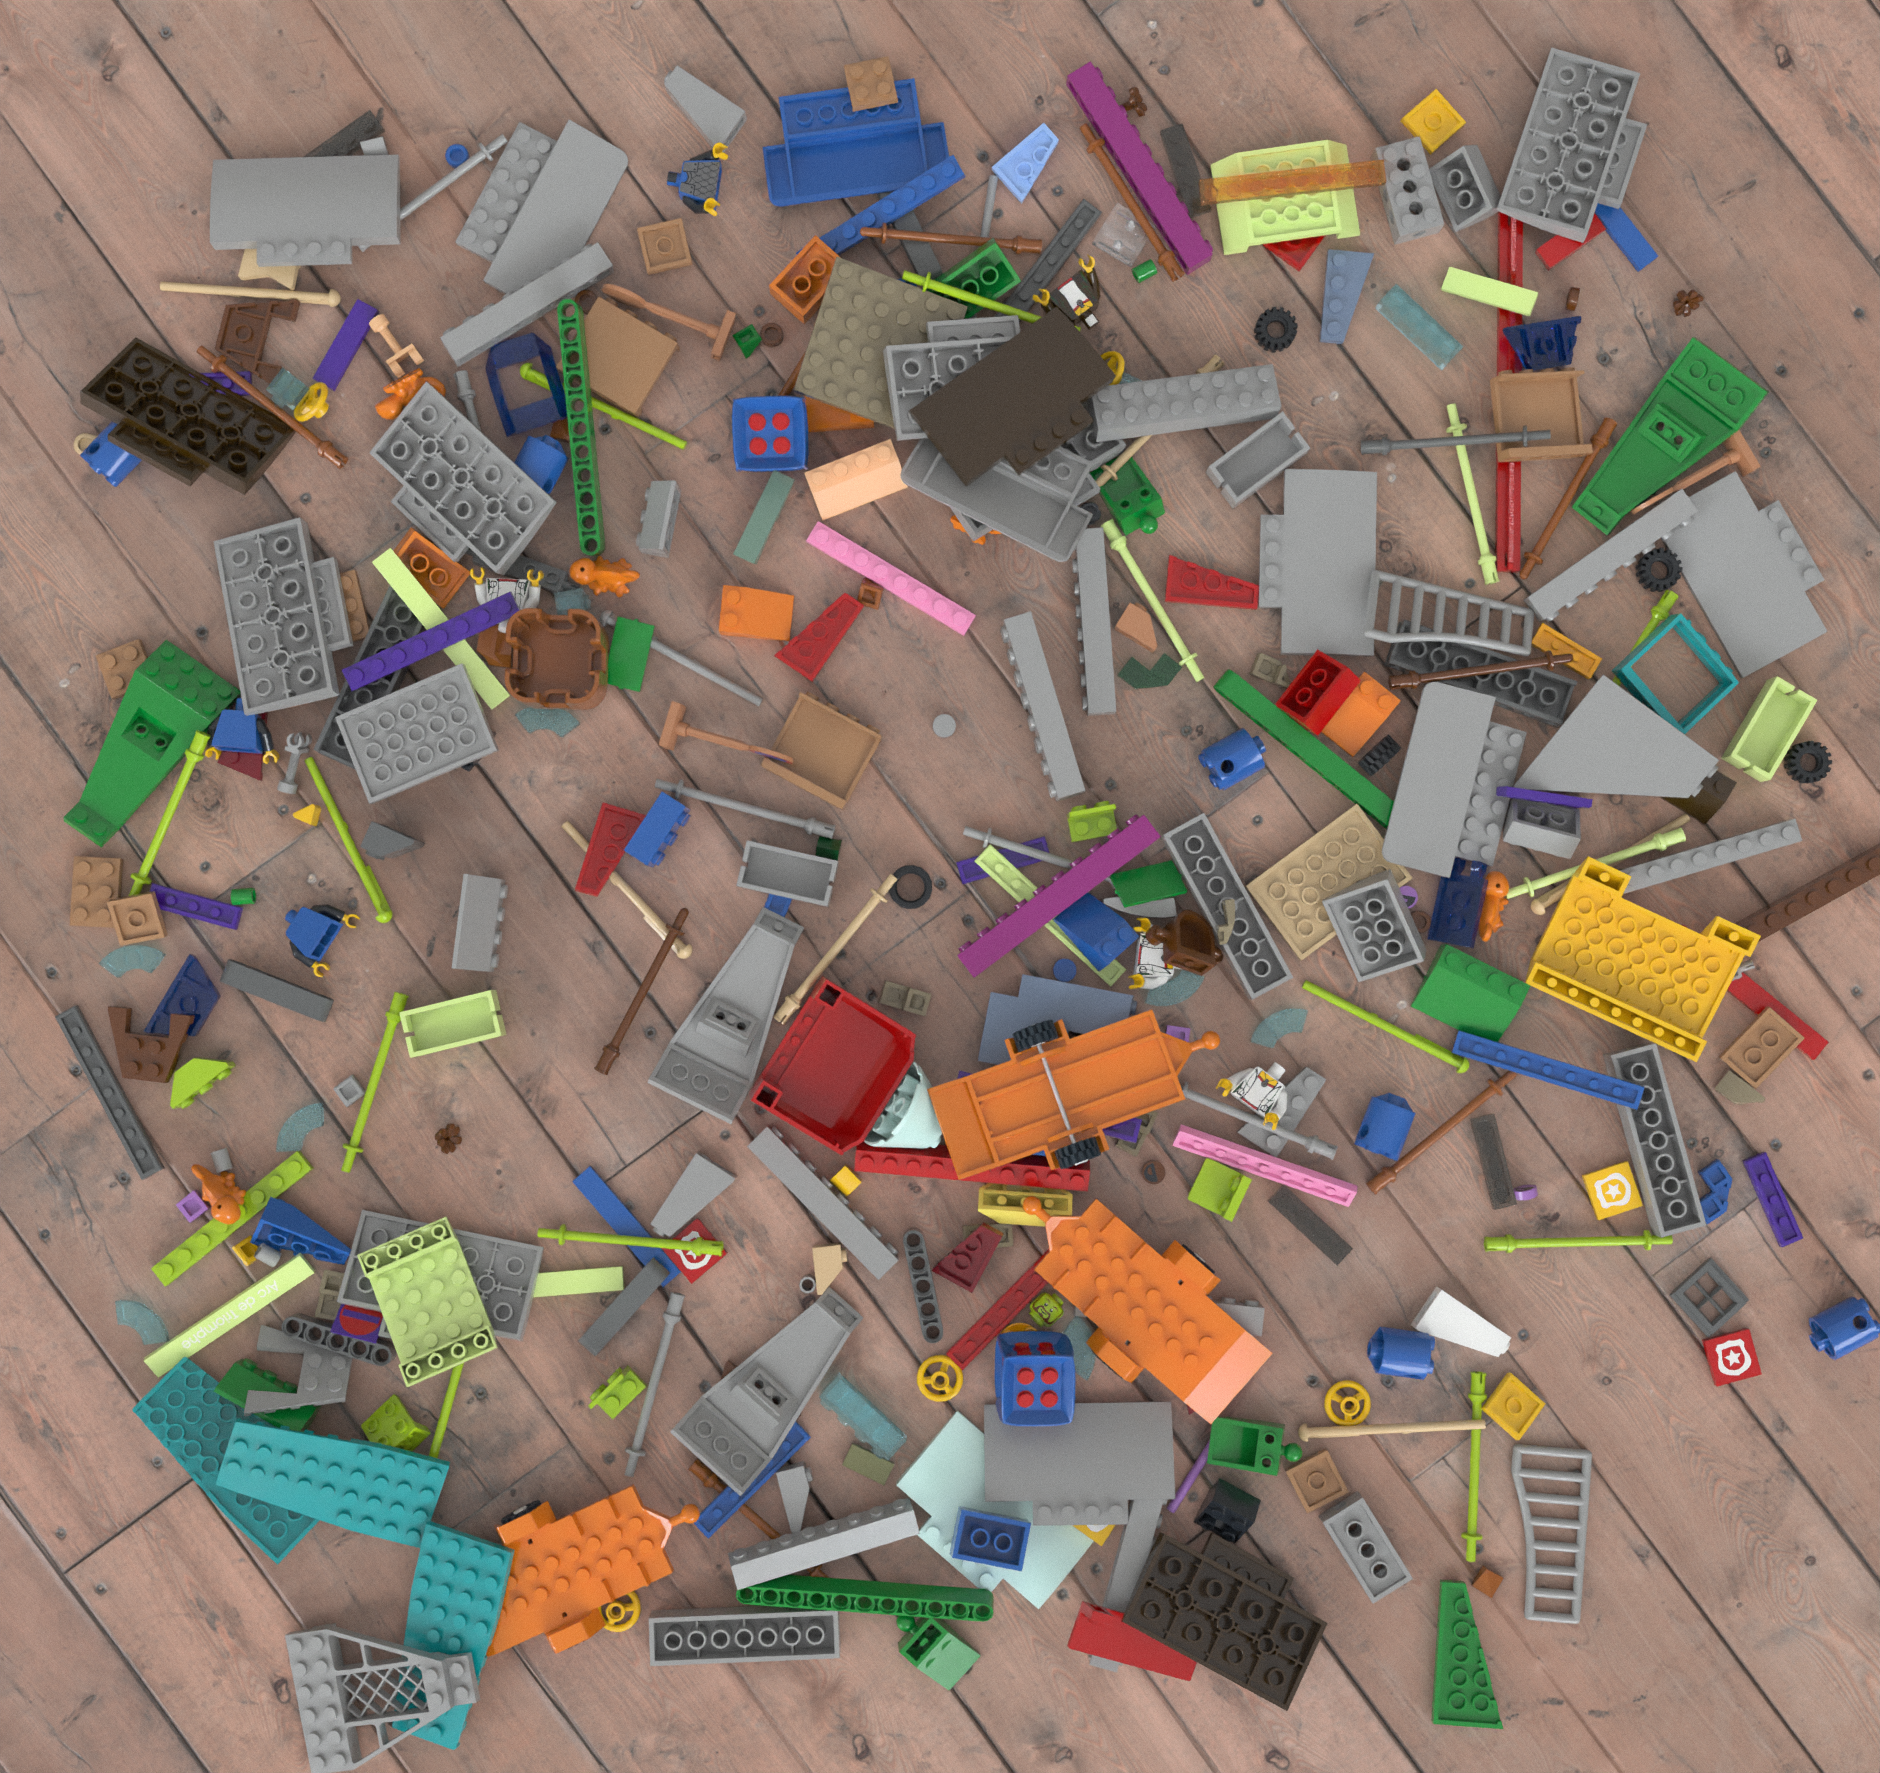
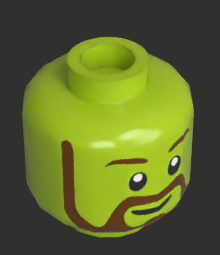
M1043 1292L1030 1304L1031 1312L1029 1315L1038 1326L1051 1327L1063 1316L1064 1311L1061 1306L1064 1303L1055 1293L1050 1295Z

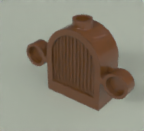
M1183 910L1167 923L1164 928L1159 925H1153L1145 933L1146 939L1150 944L1158 946L1163 943L1164 963L1203 976L1223 960L1221 949L1215 946L1214 933L1210 924L1203 916L1192 910Z

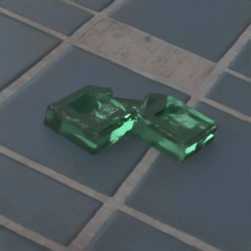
M1165 653L1151 670H1148L1131 657L1117 676L1135 690L1164 687L1169 685L1182 666Z

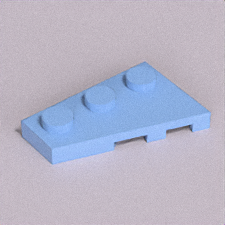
M1045 123L1041 124L992 166V171L1021 204L1059 142V139Z

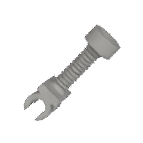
M302 732L297 733L295 737V733L287 737L288 746H285V750L291 752V758L288 763L289 767H287L286 778L279 780L277 790L296 794L298 784L293 779H295L300 755L309 752L307 746L312 742L310 734H307L305 743Z

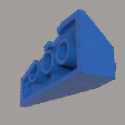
M270 1197L250 1243L257 1246L264 1243L279 1252L281 1249L293 1251L295 1256L299 1253L310 1254L316 1260L342 1265L345 1264L351 1252L349 1247L296 1207L286 1203L284 1200Z

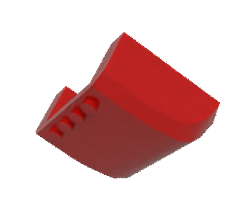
M822 976L749 1093L750 1100L838 1154L843 1155L844 1152L865 1140L914 1061L916 1034L833 981Z

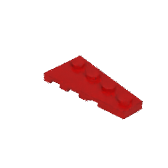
M1172 555L1168 556L1165 602L1257 610L1259 585L1221 574L1218 571L1198 566L1189 561H1183Z
M844 593L823 611L817 619L806 626L800 634L795 636L782 650H779L774 657L813 682L863 610L864 605L847 593Z
M602 803L575 891L595 897L599 896L624 856L625 847L646 815Z

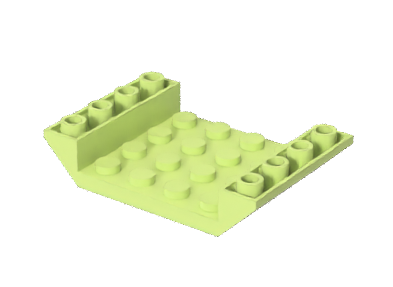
M1322 140L1239 152L1210 165L1224 255L1247 252L1248 247L1253 245L1336 234L1337 239L1360 236L1347 145L1331 140Z
M447 1217L357 1255L365 1277L371 1282L401 1362L398 1366L407 1388L498 1348L492 1324L466 1257Z

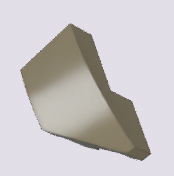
M1257 653L1249 673L1250 675L1285 689L1291 684L1286 672V664L1282 665L1279 660L1263 653Z
M1234 899L1222 901L1225 924L1216 925L1219 945L1227 944L1235 923Z
M1730 1070L1715 1087V1091L1737 1105L1756 1102L1763 1103L1766 1099Z

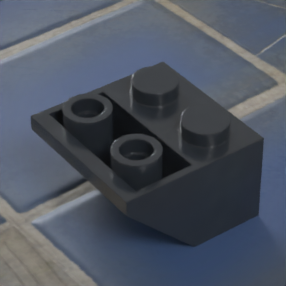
M1219 1478L1208 1491L1194 1518V1523L1235 1544L1255 1523L1261 1500Z

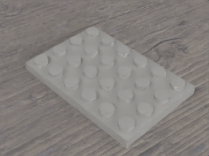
M463 663L335 717L369 804H374L499 751L466 666Z

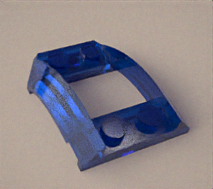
M529 333L498 343L490 348L485 369L507 438L567 418L565 391L556 368L552 349L535 333ZM540 356L553 397L510 410L498 370Z

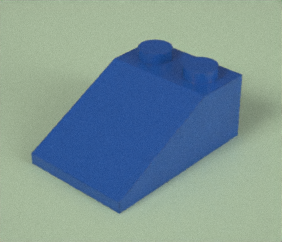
M1089 892L1053 919L1099 972L1140 937L1125 919Z

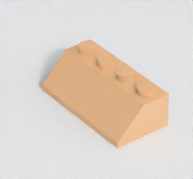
M891 439L804 473L822 521L908 488L900 478L902 468Z

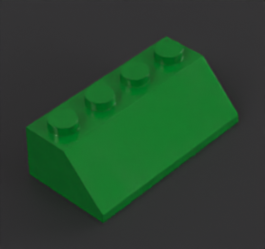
M992 238L937 277L935 281L996 300L1020 283L1021 279L998 243ZM929 288L926 290L967 306L964 319H969L984 308Z
M245 1358L236 1361L213 1392L245 1409L248 1390L297 1394L298 1387L289 1381L283 1382L279 1380L274 1372L270 1370L263 1371L256 1367V1362ZM314 1404L301 1406L298 1409L291 1410V1408H285L272 1413L264 1414V1412L253 1414L277 1428H280L282 1425L290 1427L289 1430L304 1432L310 1428L322 1405L314 1406Z

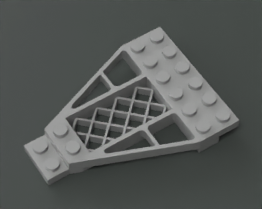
M336 1623L319 1625L308 1630L289 1632L285 1635L311 1773L354 1770L447 1712L455 1705L477 1703L480 1700L471 1652L454 1655L441 1652L429 1653L337 1627ZM339 1637L360 1643L363 1662L344 1665ZM370 1646L404 1655L405 1657L374 1661ZM415 1666L422 1672L421 1680L412 1673ZM394 1669L404 1676L400 1683L391 1676ZM373 1672L382 1678L379 1685L370 1679ZM352 1675L361 1681L358 1688L349 1682ZM407 1679L417 1686L413 1693L403 1686ZM386 1682L395 1688L392 1696L382 1689ZM365 1685L374 1691L371 1698L362 1692ZM420 1689L426 1693V1703L416 1696ZM349 1692L353 1694V1697L351 1699ZM399 1692L408 1699L405 1706L395 1699ZM378 1695L387 1702L384 1708H381L374 1702ZM357 1698L366 1705L363 1711L353 1705ZM411 1703L418 1707L408 1709ZM390 1706L396 1709V1711L387 1712ZM369 1708L375 1712L373 1714H366ZM420 1719L418 1724L394 1739L388 1740L385 1722ZM373 1724L376 1726L380 1747L362 1758L356 1726Z

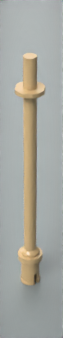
M1214 355L1203 368H1199L1196 371V374L1219 371L1225 363L1223 360L1219 362L1221 358L1218 355ZM1152 435L1138 437L1110 466L1103 464L1101 468L1104 473L1095 481L1099 487L1104 486L1110 478L1116 481L1118 479L1116 472Z
M890 873L878 890L870 889L873 894L870 900L797 991L785 997L786 1001L773 1015L777 1021H781V1024L785 1025L796 1009L799 1010L802 1007L801 999L880 901L887 903L888 900L884 896L898 880L894 875Z

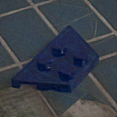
M1581 316L1503 328V333L1525 369L1538 371L1567 366L1572 362L1573 348L1577 341L1575 331L1577 324L1581 323Z
M189 954L144 1032L169 1034L171 1014L179 1013L195 1015L193 1024L189 1025L187 1034L188 1036H198L221 995L195 955Z

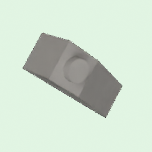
M805 1461L783 1466L776 1471L791 1533L801 1531L810 1481H813L811 1468L806 1467Z

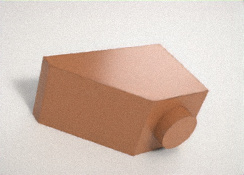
M1129 603L1114 630L1153 653L1157 648V642L1150 614L1146 612L1147 609L1141 604Z

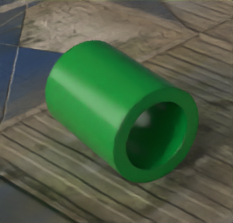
M1151 259L1131 269L1137 283H1141L1157 274V269Z
M255 888L232 889V904H255Z

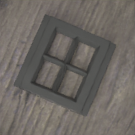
M1709 1258L1707 1261L1705 1260L1669 1294L1706 1337L1713 1335L1749 1301L1712 1258ZM1706 1273L1719 1285L1710 1294L1698 1282ZM1693 1285L1706 1297L1697 1306L1685 1294ZM1721 1289L1733 1301L1725 1310L1712 1298ZM1708 1301L1720 1312V1315L1712 1322L1700 1310Z

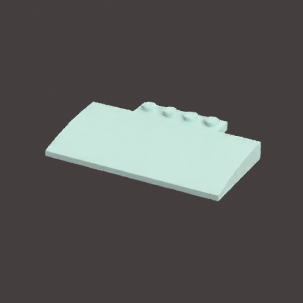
M958 1410L896 1483V1486L931 1515L919 1529L920 1534L917 1535L979 1589H986L992 1592L999 1582L1004 1579L1038 1609L1045 1603L1094 1542L1072 1525L1033 1526V1501L985 1502L984 1433ZM959 1506L1026 1519L1031 1523L1022 1572L951 1557L949 1553Z

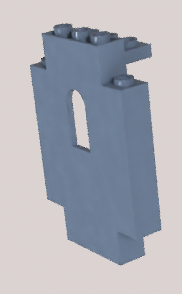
M1022 974L1018 997L994 992L990 993L978 1061L996 1065L1010 1061L1011 1058L1004 1040L1013 1038V1033L1028 1026L1047 1020H1053V1023L1062 1019L1067 1034H1069V1031L1085 1034L1131 1017V1014L1135 1015L1137 1001H1134L1133 995Z

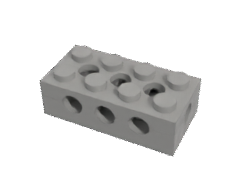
M1420 136L1375 148L1370 159L1394 245L1439 233L1444 226V221Z
M1358 1491L1318 1516L1373 1604L1413 1579ZM1357 1523V1527L1354 1530H1348L1351 1524ZM1364 1544H1370L1368 1549L1361 1551V1547ZM1377 1564H1382L1379 1570L1373 1571Z

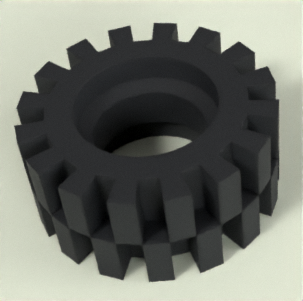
M1272 307L1271 310L1268 308L1259 316L1254 328V333H1256L1255 340L1259 341L1258 345L1260 347L1262 345L1265 347L1264 350L1268 351V349H1271L1273 353L1276 350L1281 352L1284 348L1287 349L1295 339L1298 324L1295 323V316H1290L1291 312L1289 310L1285 312L1283 307H1280L1279 310H1277V307ZM1271 322L1281 323L1284 327L1283 336L1279 338L1271 337L1268 334L1267 326Z
M1659 548L1643 555L1638 561L1639 564L1636 565L1638 572L1635 574L1636 577H1640L1639 584L1643 583V588H1650L1651 592H1662L1674 586L1677 580L1681 578L1679 573L1683 570V567H1679V564L1682 563L1681 560H1676L1678 556L1676 553L1671 554L1672 550ZM1654 562H1662L1666 566L1667 574L1664 578L1658 579L1652 575L1651 566Z
M1388 734L1367 752L1358 764L1371 777L1400 751L1401 747Z
M1805 741L1792 746V749L1787 751L1789 755L1784 758V761H1787V764H1784V768L1789 769L1786 773L1788 776H1793L1792 780H1798V783L1802 784L1820 781L1831 770L1828 767L1832 764V760L1828 759L1831 753H1826L1828 748L1826 746L1821 747L1822 743H1814V741ZM1806 753L1814 756L1816 760V766L1812 771H1806L1801 767L1800 759Z

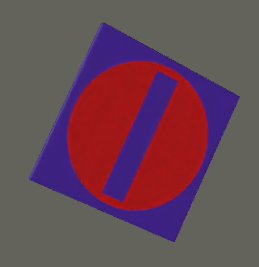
M341 1304L330 1332L376 1343L379 1337L383 1314L378 1311Z

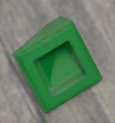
M752 324L732 335L745 358L750 357L762 340Z

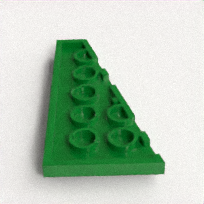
M1440 1579L1431 1721L1433 1724L1503 1729L1483 1648L1479 1640L1478 1629L1473 1617L1466 1583L1464 1581Z

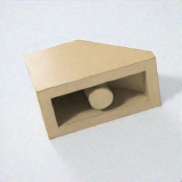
M841 1242L813 1245L812 1247L817 1295L824 1293L843 1269V1262H847L846 1248H842Z

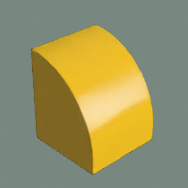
M847 1164L830 1179L845 1197L862 1183V1179Z

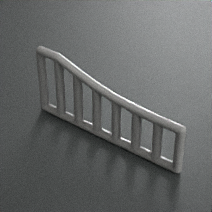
M1379 570L1371 572L1364 635L1366 637L1389 643L1414 641L1454 642L1501 650L1525 657L1531 654L1534 611L1532 609ZM1380 580L1392 583L1387 632L1374 629ZM1402 586L1415 589L1410 633H1397ZM1424 592L1437 595L1433 632H1420ZM1446 597L1459 600L1455 633L1442 632ZM1468 603L1480 605L1478 636L1465 635ZM1490 608L1502 611L1500 641L1487 638ZM1512 614L1524 617L1522 646L1509 643Z
M1515 1444L1513 1446L1511 1473L1523 1518L1526 1542L1524 1617L1527 1620L1578 1624L1580 1622L1592 1452L1590 1450ZM1522 1454L1582 1459L1581 1473L1521 1468ZM1522 1477L1580 1482V1496L1526 1492ZM1528 1502L1579 1506L1578 1520L1531 1516ZM1533 1526L1577 1529L1576 1543L1535 1540ZM1535 1549L1575 1553V1565L1572 1567L1536 1564ZM1536 1573L1574 1576L1573 1590L1536 1587ZM1535 1597L1572 1600L1571 1614L1534 1611Z

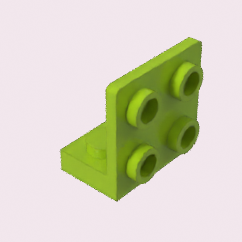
M1109 801L1095 803L1094 808L1087 809L1086 805L1072 807L1071 812L1067 814L1071 842L1105 837L1117 829L1114 817L1116 805H1110Z
M1206 1158L1187 1199L1232 1222L1252 1179L1210 1158Z
M628 1365L624 1369L619 1367L607 1380L609 1384L607 1386L602 1384L589 1397L592 1401L588 1407L592 1409L598 1404L613 1420L647 1384Z
M395 1394L361 1425L370 1442L381 1443L411 1452L431 1434L427 1426L417 1423L412 1419L400 1398Z

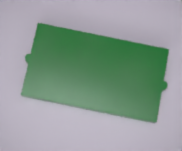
M617 616L608 657V684L618 686L621 690L626 688L637 692L641 691L655 625L639 622V619L632 620Z
M1172 860L1110 875L1115 888V894H1118L1124 908L1187 893V889L1181 879L1182 874L1178 873Z

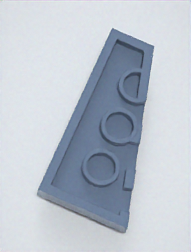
M1331 249L1327 251L1319 342L1343 344L1374 253Z

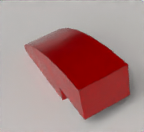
M1594 213L1588 234L1583 243L1556 235L1536 249L1535 253L1549 271L1604 232L1606 228Z

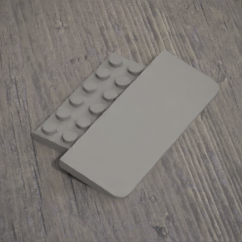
M570 119L558 141L519 122L455 243L492 263L483 279L486 284L503 294L511 291L515 293L528 280H536L541 277V274L546 269L551 267L554 269L561 265L562 260L566 257H574L581 253V249L585 247L628 166L627 155L621 149Z
M923 438L917 443L900 473V478L904 484L1058 562H1065L1070 558L1093 516L1092 513L1072 504L1093 463L1061 446L1020 476H1018L1008 461L1004 459L966 487L931 440Z
M1430 682L1424 686L1382 847V856L1387 862L1450 878L1455 857L1486 866H1493L1510 800L1507 797L1497 796L1496 789L1502 786L1513 787L1527 733L1490 721L1496 697L1439 682Z

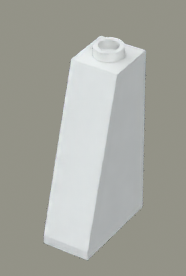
M1437 1286L1411 1323V1326L1420 1332L1428 1333L1429 1335L1496 1357L1504 1354L1510 1346V1336Z

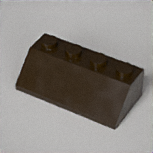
M1716 771L1711 778L1706 776L1700 783L1703 785V788L1695 797L1690 795L1689 798H1660L1701 823L1706 824L1727 801L1737 782Z

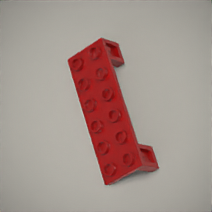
M1082 1601L1067 1644L1068 1648L1178 1679L1191 1680L1197 1664L1196 1661L1122 1622L1124 1612Z

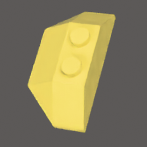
M987 1183L979 1188L978 1211L1000 1224L1045 1227V1223L1036 1215H1029L1023 1210V1201L1029 1196H1035L1041 1201V1208L1049 1215L1072 1216L1073 1194L1065 1189Z

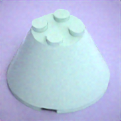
M913 1061L865 1138L864 1142L873 1147L935 1148L940 1143L942 1131L927 1089L933 1086L916 1062Z

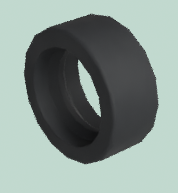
M905 865L893 873L898 880L890 888L889 893L897 905L906 909H917L930 899L932 881L924 869L915 865ZM906 874L918 875L924 883L923 894L914 901L903 899L897 891L899 879Z

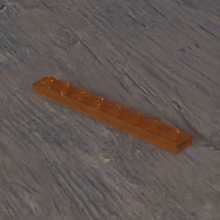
M1384 159L1200 179L1198 187L1200 204L1202 206L1383 186L1386 184Z

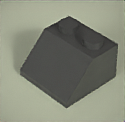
M371 821L360 847L366 849V855L384 860L385 857L393 859L422 848L425 843L384 824Z

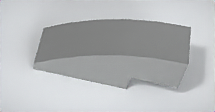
M1119 897L1102 899V903L1106 906L1129 915L1148 918L1177 916L1174 898L1151 901L1124 908Z

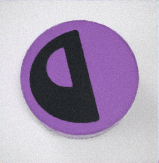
M1410 886L1400 887L1399 889L1408 909L1412 908L1418 900L1417 892Z
M1522 1185L1513 1189L1516 1200H1529L1538 1195L1536 1185Z

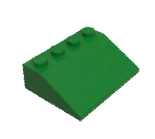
M1441 944L1410 1007L1457 1030L1499 1042L1521 1007L1530 985L1448 944Z

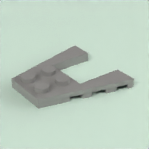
M261 1325L257 1351L304 1354L297 1394L248 1390L244 1416H251V1414L264 1412V1414L272 1413L285 1408H291V1410L298 1409L301 1406L311 1404L318 1406L346 1401L353 1358L287 1337L280 1330Z

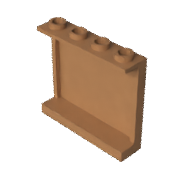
M598 296L584 320L591 392L628 414L639 418L643 412L641 409L642 405L675 351L679 352L680 347L673 335L667 332L665 334L658 332V328L651 322L646 321L643 323L637 319L638 316L632 311L626 309L624 312L618 308V304L610 298L604 300ZM578 353L571 355V364H576L579 361ZM561 358L556 368L559 371V373L563 375V366ZM577 376L573 381L581 385L582 379L580 376Z
M1574 367L1564 368L1557 372H1554L1553 368H1547L1533 373V369L1522 370L1519 373L1505 370L1498 372V376L1490 379L1495 433L1522 432V428L1527 425V431L1550 430L1551 439L1527 441V447L1523 446V441L1496 443L1498 462L1582 458L1593 453L1592 444H1584L1577 377L1583 375L1584 370L1575 371Z
M808 691L806 694L800 692L794 708L771 748L772 751L794 758L793 764L766 757L760 766L843 811L882 740V736L879 735L880 730L869 724L867 727L859 724L860 719L849 713L847 716L838 713L839 708L827 702L825 706L818 702L819 697Z

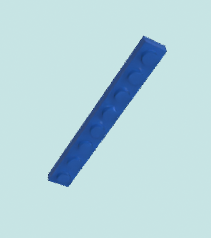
M952 155L819 239L837 255H841L868 238L860 234L862 227L881 228L882 223H886L888 226L966 176L955 156Z
M1461 1030L1458 1031L1452 1053L1636 1110H1638L1645 1088L1635 1083Z

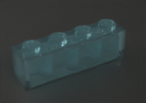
M1397 284L1379 301L1375 308L1441 370L1463 348L1450 333Z
M839 1372L820 1392L821 1405L828 1411L832 1409L838 1415L837 1419L845 1427L849 1425L856 1431L854 1435L862 1443L868 1442L873 1447L871 1451L879 1459L884 1457L888 1461L907 1441V1435Z

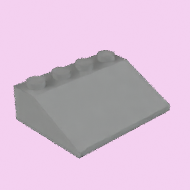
M1391 869L1369 876L1322 900L1358 982L1424 961L1427 951Z
M463 874L452 960L453 969L494 972V967H498L499 954H496L497 944L500 945L502 940V931H499L500 921L503 922L505 917V908H502L503 898L506 899L508 893V885H505V880Z

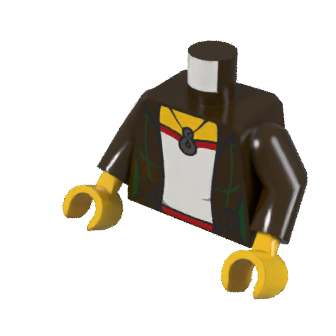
M1087 254L1089 258L1087 265H1084V261L1081 258L1078 261L1079 265L1085 269L1084 272L1081 269L1050 293L1045 289H1039L1042 292V298L1040 299L1037 295H1033V300L1042 303L1041 307L1046 314L1057 307L1074 326L1082 321L1087 329L1091 330L1099 323L1093 312L1098 308L1101 294L1099 279L1095 268H1093L1095 259Z

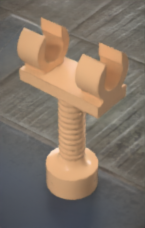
M384 314L377 315L369 322V326L375 333H381L395 355L386 360L394 374L400 378L405 372L398 364L399 362L410 356L415 364L419 365L424 359L412 343L402 349L387 327L389 321Z

